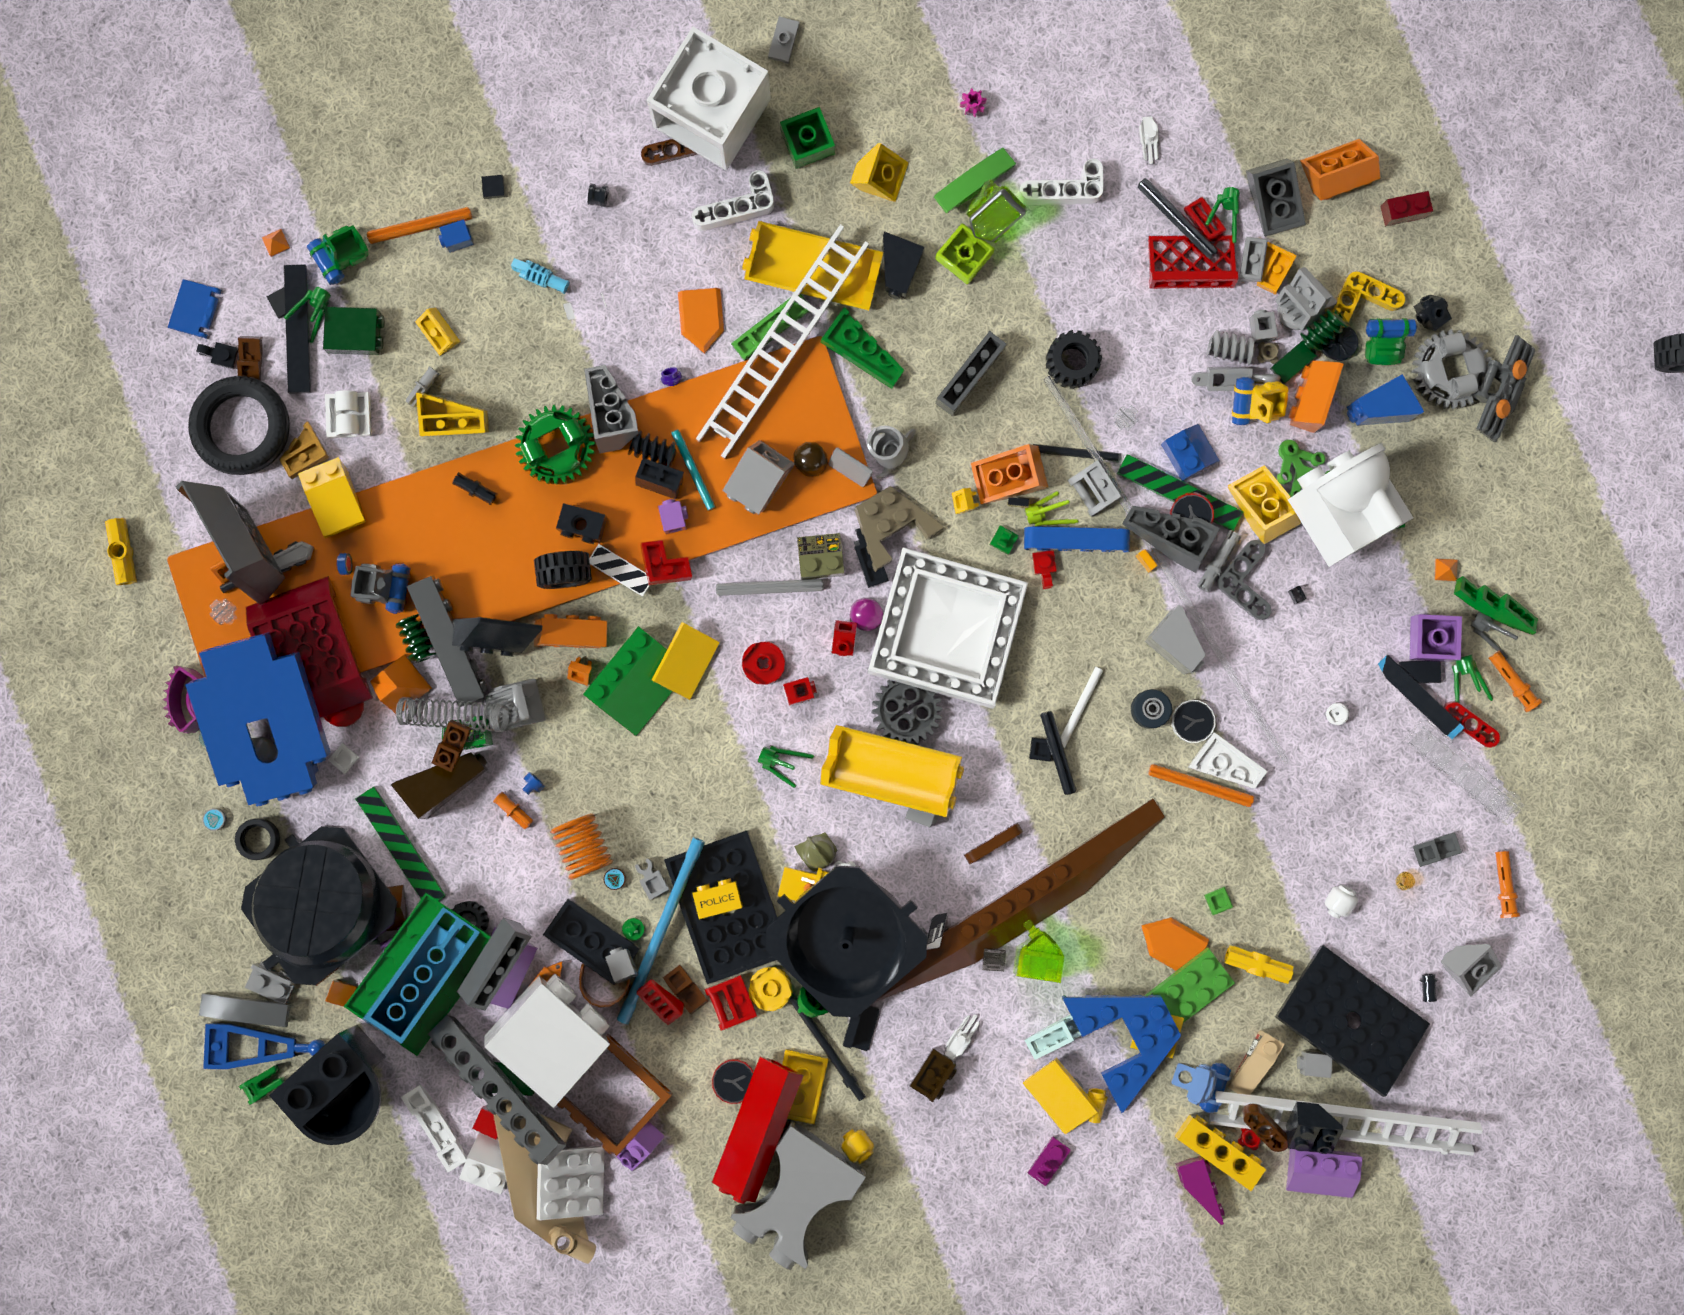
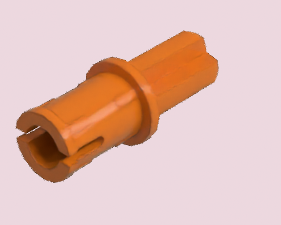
M503 791L493 800L494 803L507 813V817H511L523 829H527L532 824L533 819L519 807L520 804H515Z

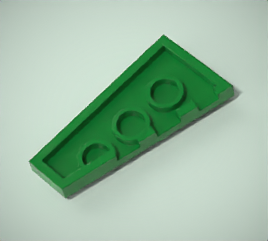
M844 307L824 334L820 343L890 389H893L902 376L904 369L886 350H883L877 344V340L873 336L868 335L862 328L863 326L857 320L855 321Z

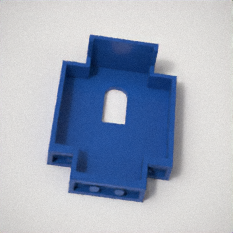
M270 632L201 651L199 655L206 677L192 680L185 684L218 786L226 784V787H232L240 784L239 781H241L248 805L256 804L257 807L268 804L270 799L277 798L280 801L291 797L290 794L299 792V795L311 792L312 788L317 784L315 774L319 771L317 763L325 761V757L331 751L300 653L296 652L277 657ZM265 718L268 719L278 750L276 760L266 763L258 758L247 723Z

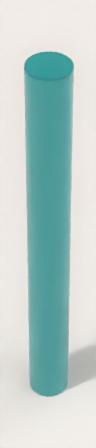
M679 429L673 431L671 434L707 510L714 509L715 505Z

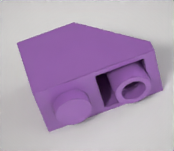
M648 1121L616 1157L623 1166L633 1171L664 1138V1135Z

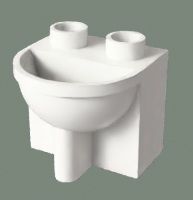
M1382 443L1371 447L1355 457L1350 450L1327 463L1331 470L1327 474L1324 473L1321 466L1311 470L1297 479L1303 490L1288 499L1329 567L1413 519V516L1389 479L1390 467L1384 452L1386 449Z

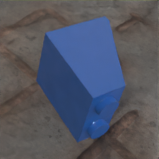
M1403 374L1358 398L1346 407L1349 420L1352 423L1355 422L1357 426L1409 422L1424 412Z

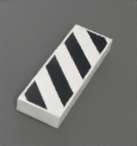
M598 544L589 558L590 565L642 597L650 587L645 572Z

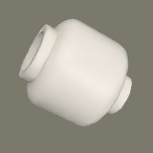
M1342 884L1334 886L1325 900V905L1329 909L1328 913L1338 919L1341 916L1349 917L1358 903V898L1355 896L1356 892Z

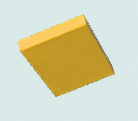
M681 622L652 681L690 700L720 642Z
M785 1049L782 1064L804 1075L787 1119L815 1125L828 1058Z
M1057 1057L1023 1081L1024 1086L1064 1134H1067L1099 1111L1096 1104Z

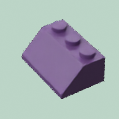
M494 927V929H493V931H492V933H491V936L493 935L494 931L496 930V927ZM530 943L526 945L490 1004L507 1009L511 1007L538 948Z
M1290 1149L1286 1191L1353 1198L1361 1178L1362 1157L1357 1153L1333 1151V1153L1321 1154L1314 1151Z

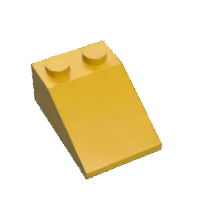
M339 457L298 473L304 493L324 538L366 522L349 472Z
M1265 465L1228 485L1229 491L1240 510L1243 511L1248 524L1263 544L1301 524L1299 517L1288 501L1291 498L1290 495Z

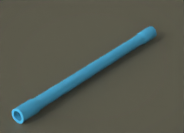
M692 838L684 863L637 972L638 976L635 977L628 996L618 1014L617 1021L628 1025L632 1018L639 998L636 992L645 984L695 862L698 860L705 841L699 838Z

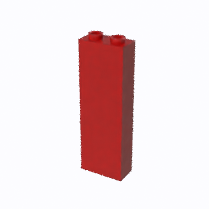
M761 1056L757 1062L712 1183L719 1187L720 1192L734 1196L733 1200L741 1204H745L746 1201L755 1203L804 1076L776 1060Z

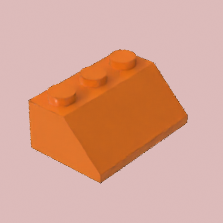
M1360 139L1300 160L1312 192L1321 201L1380 179L1379 156Z
M1312 361L1308 366L1304 367L1301 378L1304 379L1303 384L1298 386L1295 393V398L1298 400L1296 406L1291 407L1288 418L1291 419V426L1315 433L1324 426L1343 363Z

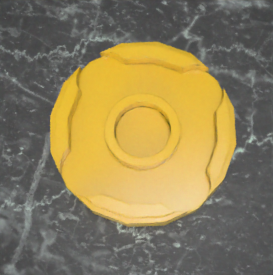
M765 967L758 970L751 977L749 996L758 1008L766 1011H776L783 1008L789 1002L792 995V983L789 976L783 970L777 967Z

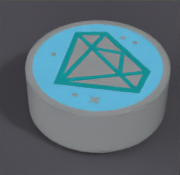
M209 809L203 815V824L209 830H220L226 824V815L220 809Z

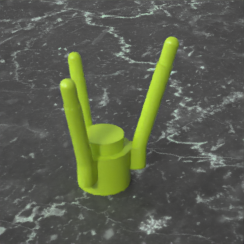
M1058 491L1035 503L1029 504V507L1025 508L1029 525L1035 524V527L1078 523V520H1042L1045 518L1044 512L1070 503L1069 500H1065L1046 507L1040 506L1058 496Z

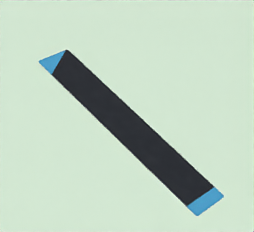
M1386 655L1378 663L1385 678L1450 740L1464 729L1461 723L1389 655Z

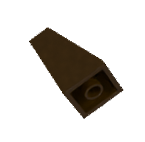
M470 752L459 757L452 772L439 766H434L395 781L391 786L417 819H428L486 772L488 768L485 765L488 762L480 753L476 755L475 752Z

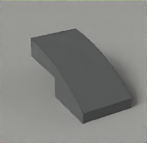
M1455 832L1413 845L1420 867L1462 853Z

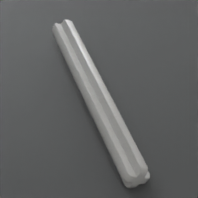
M822 579L716 584V594L718 596L823 590Z

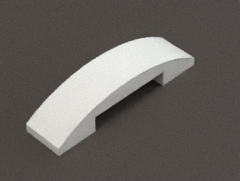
M420 1084L401 1097L412 1116H416L436 1148V1154L447 1172L466 1162L467 1157L459 1140L434 1100Z

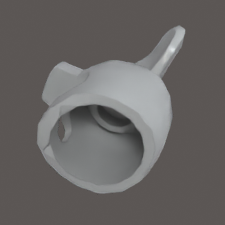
M879 426L868 434V450L873 458L884 467L883 472L876 475V478L888 476L893 468L898 467L904 462L909 452L908 441L913 438L916 429H911L904 436L894 427Z

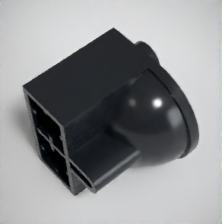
M354 1025L336 1034L269 1096L309 1139L325 1145L348 1143L365 1133L374 1123L379 1113L381 1087L373 1069L386 1056L358 1025Z

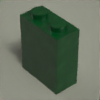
M325 307L323 350L328 354L379 355V349H383L384 345L383 337L380 336V329L384 328L385 324L384 316L381 315L377 308Z

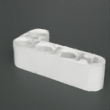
M1089 159L1083 166L1081 180L1025 181L1020 186L1018 198L1024 205L1095 204L1103 193V166L1099 160ZM1093 168L1097 174L1091 175L1087 172V169ZM1050 189L1054 191L1055 195L1047 196L1045 190ZM1072 189L1076 192V195L1069 196L1066 190ZM1094 189L1097 195L1091 196L1087 190ZM1026 190H1030V193H1031L1032 195H1031V196H1027V192H1025V191H1026Z
M756 170L750 174L749 186L751 194L695 208L692 213L694 227L697 230L706 231L770 214L773 211L774 202L766 173ZM755 180H763L764 184L757 187L753 184ZM761 200H768L770 202L766 207L759 205ZM741 205H746L749 207V209L746 212H740L738 210V208ZM721 210L728 212V215L722 218L717 214ZM712 212H713L714 220L711 219L710 213H712ZM699 216H703L705 221L701 222Z

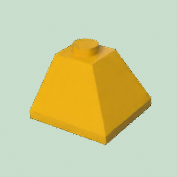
M878 143L856 164L850 184L863 192L896 202L909 162L883 144Z

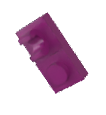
M1052 1136L1027 1173L1046 1186L1071 1149Z

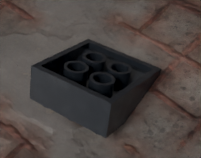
M483 617L455 619L452 646H459L460 651L473 652V648L480 649L482 654H493L494 651L501 652L500 656L514 657V653H522L542 631L543 626Z

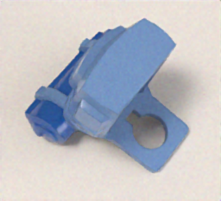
M1178 1063L1172 1084L1188 1090L1187 1098L1189 1102L1199 1105L1207 1113H1214L1218 1111L1219 1106L1222 1104L1216 1102L1215 1092H1224L1227 1081L1230 1080L1231 1069L1223 1063H1215L1212 1067L1207 1064H1200L1196 1069ZM1184 1070L1190 1072L1191 1077H1193L1192 1081L1187 1084L1179 1080V1074Z

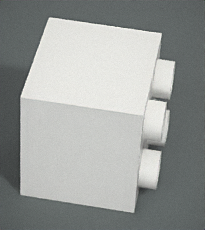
M692 27L647 99L653 127L727 171L771 100L769 72L695 27Z
M556 974L547 982L539 975L484 1036V1047L553 1108L610 1045L605 1035V1031L610 1027L607 1019L589 1003L581 1011L573 1006L571 1002L576 997L573 993L574 990Z

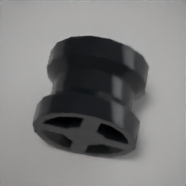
M590 183L587 197L588 205L599 204L601 207H606L608 186L598 187L596 184Z

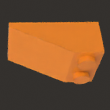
M1027 444L971 463L981 505L1048 488L1039 447L1036 445Z

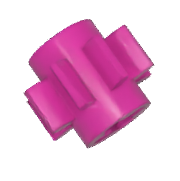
M971 88L968 94H962L964 101L960 102V107H965L964 115L973 113V116L976 117L978 111L984 112L985 108L983 105L986 104L987 99L981 97V90L976 92ZM974 100L977 101V103H973L972 105L970 104V102H973Z

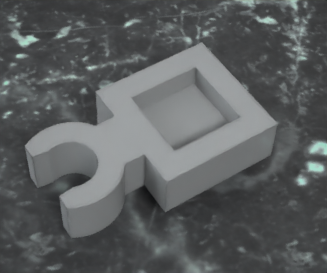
M648 858L646 859L648 864L646 870L641 869L639 864L635 865L638 873L644 875L645 878L641 879L640 883L649 900L669 890V887L660 870L653 873V863Z

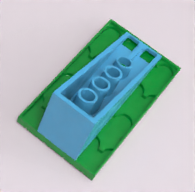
M425 893L344 1005V1008L418 1056L431 1038L428 1033L448 1015L461 997L457 990L491 937Z

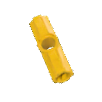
M108 519L105 521L109 542L107 553L112 560L115 583L117 586L136 583L133 563L134 551L130 546L126 519ZM123 547L124 553L118 557V550Z
M1229 945L1224 958V963L1244 969L1250 974L1263 978L1268 977L1289 984L1293 975L1294 966L1273 960L1270 956L1254 951L1249 952L1236 946Z

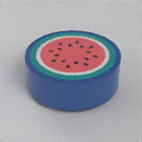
M340 553L337 557V569L341 575H350L352 572V558L349 553Z

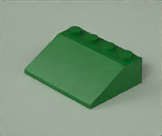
M638 626L583 695L633 735L637 736L673 692L652 681L667 649Z

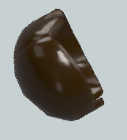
M815 442L801 444L793 454L795 466L808 477L818 476L824 472L828 464L826 452Z

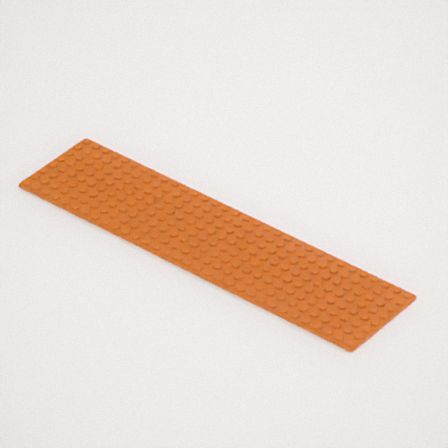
M816 336L804 341L725 459L721 455L731 441L729 438L726 437L725 439L716 433L712 427L709 428L700 442L696 440V437L748 360L627 400L635 412L638 432L642 431L643 438L650 433L651 441L658 436L659 443L661 444L664 439H667V446L669 447L672 442H675L671 433L679 429L711 496L715 508L708 511L675 443L676 455L671 468L684 472L683 483L679 487V494L675 501H680L682 507L686 506L688 519H685L686 530L665 534L658 506L663 505V501L673 498L636 486L635 476L643 458L642 454L639 458H636L634 451L628 455L632 440L620 450L599 453L597 444L590 447V449L595 451V454H588V457L592 459V462H585L588 470L581 467L579 470L582 476L574 473V481L570 477H566V484H564L562 479H559L558 485H555L553 479H551L550 484H546L545 477L539 482L537 480L538 474L534 477L530 476L532 469L527 472L524 470L527 463L522 465L519 463L523 456L518 457L516 455L518 451H521V449L515 447V444L521 443L516 438L356 492L366 522L328 538H324L311 508L259 525L257 528L272 555L280 549H287L288 545L295 541H303L314 547L311 559L307 560L306 564L299 567L293 566L291 570L283 573L285 579L271 597L329 576L336 597L333 598L358 668L360 673L394 662L404 654L406 657L412 654L405 651L409 645H403L402 640L406 637L399 636V632L402 629H397L396 624L404 618L419 613L408 588L405 600L406 605H404V611L394 614L387 611L385 604L381 602H375L374 604L357 602L355 598L351 597L352 580L356 566L376 564L381 566V569L388 570L392 569V566L395 564H405L411 568V577L408 585L430 576H435L436 579L439 578L444 587V590L441 591L444 599L448 598L453 610L450 612L453 619L483 617L514 621L621 584L590 565L592 580L587 584L560 589L537 587L534 559L541 555L561 551H583L589 553L590 558L598 544L646 573L640 547L641 542L663 540L667 559L688 557L689 560L868 500L876 495L877 491L872 476L866 485L861 487L829 466V464H827L824 472L818 476L810 477L805 476L794 465L765 510L759 515L747 511L745 505L739 501H732L727 497V493L722 491L747 448L759 440L792 462H794L793 454L798 446L805 442H815L826 452L828 463L834 450L839 448L868 467L827 348L820 343L822 336ZM784 347L768 354L783 364L791 350ZM758 356L750 367L769 381H772L779 368L761 356ZM746 373L738 385L757 399L761 397L767 388L766 385ZM734 391L726 403L745 417L749 415L755 406L754 403ZM724 409L721 410L714 421L733 435L736 434L743 424L742 421ZM591 413L580 416L579 421L583 418L587 420L583 426H591V430L587 433L594 434ZM559 428L539 438L548 458L569 448ZM595 438L589 439V441L596 443ZM584 443L581 444L579 453L577 455V460L579 462L581 461L579 457L582 453V448H585ZM542 466L537 467L539 470L543 469L546 471H550L554 475V471L552 469L544 468ZM460 472L473 481L478 480L482 486L498 493L493 504L489 505L476 496L471 497L467 491L453 485L452 482L457 473ZM563 503L607 516L601 543L595 541L594 544H589L581 541L582 537L574 535L573 539L560 535L561 532L556 529ZM585 520L578 521L576 529H585L587 522ZM213 541L176 553L167 558L205 677L206 674L199 653L208 648L251 637L246 623V607L257 603L238 587L226 593L221 591L220 585L224 583H221L210 570V567L223 561ZM340 553H349L351 555L352 572L350 575H341L338 572L337 557ZM430 639L426 642V644H432Z

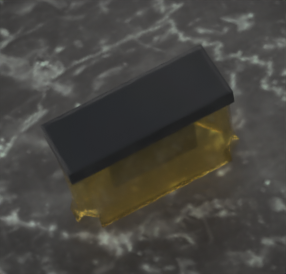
M1008 497L1007 505L1026 508L1029 506V499Z

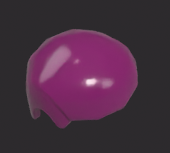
M866 597L856 600L851 605L849 614L851 621L857 623V628L867 632L877 629L882 623L884 615L879 603Z

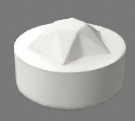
M1333 703L1327 709L1326 717L1330 723L1341 725L1347 721L1349 710L1342 703Z

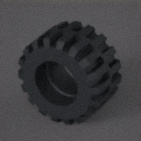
M1070 330L1067 334H1060L1052 342L1046 355L1047 362L1045 365L1046 369H1049V376L1054 377L1053 381L1056 384L1060 382L1062 383L1061 387L1064 388L1066 385L1070 386V389H1074L1076 386L1080 388L1084 384L1090 383L1101 366L1102 355H1100V346H1096L1097 341L1095 338L1093 340L1090 339V334L1086 333V335H1083L1080 330L1077 333H1073V330ZM1068 349L1079 350L1086 359L1085 367L1080 370L1067 368L1062 361V353Z
M1684 333L1665 336L1654 341L1655 370L1665 373H1683Z
M561 551L544 554L534 559L537 587L543 589L569 588L587 584L592 580L589 553L583 551Z

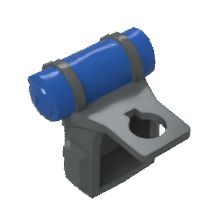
M376 564L356 566L352 580L351 597L355 598L357 602L366 604L381 602L385 604L387 611L394 614L404 611V605H406L405 600L408 582L411 577V568L405 564H395L392 566V569L388 570L381 569V566Z

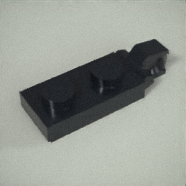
M860 528L855 529L858 541L854 542V548L867 587L871 588L889 582L884 567L876 572L874 571L871 556L866 548L865 537L862 535Z

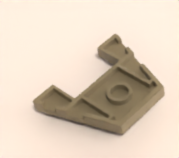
M891 486L859 504L854 509L862 535L865 537L866 548L871 556L875 572L892 561L891 556L881 544L883 540L913 522L926 540L944 528L942 524Z

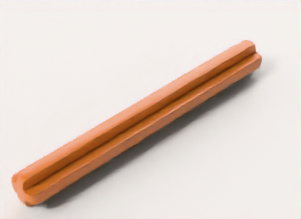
M469 207L368 231L367 239L370 244L442 227L463 219L465 221L471 220V210Z
M1152 764L1149 768L1148 774L1150 776L1247 807H1251L1254 802V796L1155 764Z

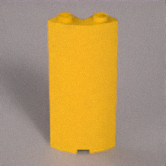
M758 221L756 229H751L749 241H753L749 258H744L742 270L745 271L744 279L795 292L830 238ZM838 240L835 241V244L853 256H856L861 249V246ZM867 248L832 302L869 311L883 252ZM830 249L823 259L825 263L841 274H844L851 263L833 249ZM820 266L810 278L830 292H832L839 279ZM808 284L800 293L824 300L827 299L826 296Z
M836 725L829 738L828 756L821 768L820 785L947 817L949 809L953 810L957 797L954 796L958 779H962L964 766H961V756Z

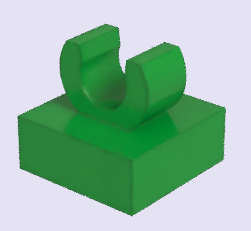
M1000 525L989 545L1008 555L1019 535Z

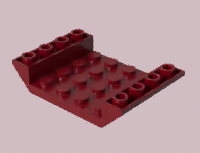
M329 576L273 596L261 605L255 603L246 607V623L251 637L270 632L277 657L296 652L300 653L320 718L373 699L367 679L361 676L333 598L336 597Z

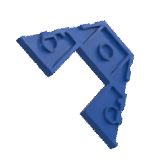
M1063 995L1062 999L1082 1037L1123 1018L1139 1049V1054L1101 1072L1121 1113H1123L1181 1037L1161 995H1085L1077 997H1066V995Z

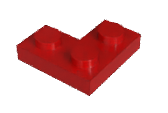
M663 540L641 542L640 547L648 585L689 581L692 579L688 557L667 559Z

